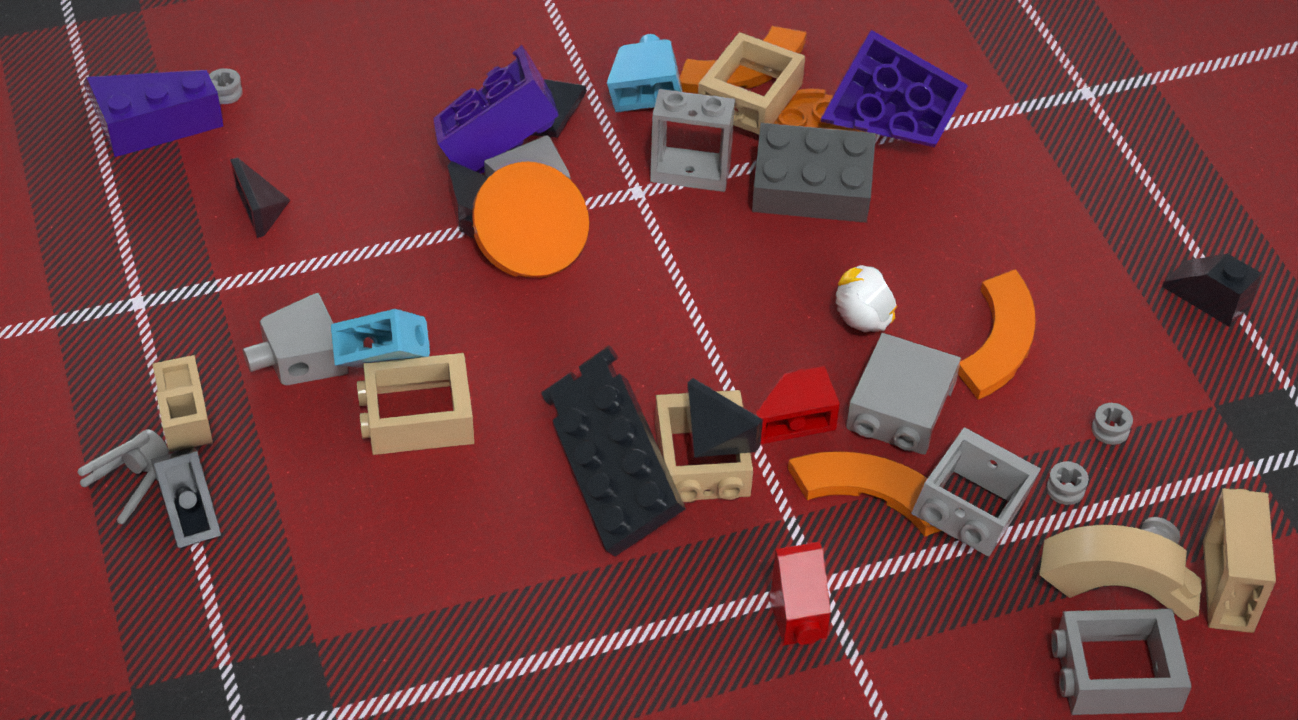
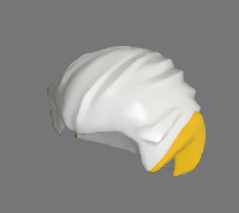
M860 265L849 269L843 274L838 282L839 287L836 292L837 300L835 302L838 305L837 310L841 313L843 320L850 327L862 332L884 331L887 325L895 319L894 311L897 308V304L891 290L884 281L882 273L874 267Z

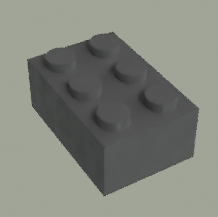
M761 123L752 212L867 223L871 200L876 133Z

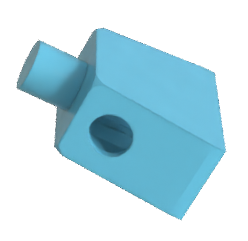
M646 34L641 37L639 43L623 45L619 48L607 80L615 112L655 107L659 89L682 92L678 67L670 40H660L656 35Z
M392 309L331 324L335 366L364 367L363 363L429 357L430 355L427 321L425 317ZM368 337L374 341L372 348L363 346L365 338Z

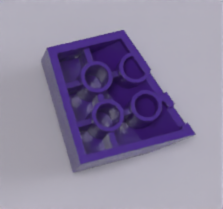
M871 30L828 103L820 121L935 147L968 85Z
M523 45L512 53L516 59L504 68L496 66L486 74L488 77L484 80L482 88L478 91L475 88L467 90L433 118L438 145L450 161L481 174L485 171V160L521 146L525 138L534 132L542 133L554 124L555 118L559 116L552 93Z
M207 70L86 77L83 82L114 157L224 126L218 92Z

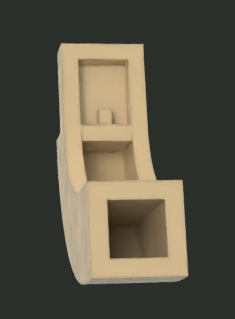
M195 355L152 363L158 390L156 395L169 452L212 444L213 441Z
M1092 525L1070 529L1044 540L1040 576L1069 598L1096 587L1110 585L1126 586L1153 596L1168 609H1173V613L1184 621L1199 616L1200 593L1202 589L1201 579L1193 571L1185 567L1187 550L1163 536L1133 527Z

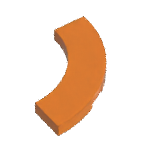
M772 26L763 41L800 54L806 42L807 32ZM686 59L680 75L682 92L698 94L699 82L717 60ZM739 65L727 83L749 89L771 80L772 76Z
M1016 269L982 282L981 293L990 306L994 327L985 344L973 355L960 361L958 375L978 400L992 394L1014 377L1016 370L1023 363L1024 359L1027 358L1032 345L1035 331L1034 303L1029 289Z
M822 452L789 460L788 470L807 500L827 495L859 496L861 493H865L886 500L887 506L892 507L908 518L924 537L942 531L911 514L923 485L928 478L907 466L886 458L855 452Z

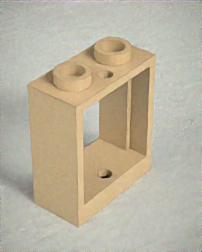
M739 32L699 82L698 94L735 99V108L738 111L734 109L733 125L760 134L761 123L773 124L803 84L805 56ZM739 65L777 78L765 96L727 83Z
M464 353L363 363L365 380L357 381L359 406L367 405L368 413H360L362 439L371 438L373 455L474 444L473 416ZM450 386L453 411L380 419L377 394Z
M740 390L716 391L743 407ZM687 393L656 395L655 426L658 448L682 501L692 502L695 500L719 498L731 500L739 497H750L753 477L750 453L736 454L737 463L676 466L672 434L690 433L686 413Z
M1223 488L1203 540L1208 628L1254 633L1276 582L1268 493Z

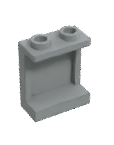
M882 333L850 401L847 429L864 437H871L896 445L904 450L926 454L932 431L947 395L951 396L956 385L961 357Z

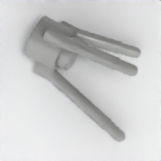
M146 429L132 440L80 467L77 471L80 476L93 471V473L80 481V485L82 487L89 486L123 463L134 473L148 472L117 519L119 524H124L156 479L150 459L167 455L169 452L167 445L157 433Z

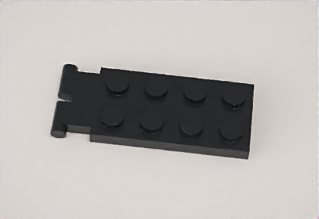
M608 345L579 365L582 376L577 378L573 372H569L542 391L541 394L550 406L554 404L559 416L552 421L605 549L612 555L617 556L686 510L629 381L620 373L617 375L612 363L618 359V356L612 347Z

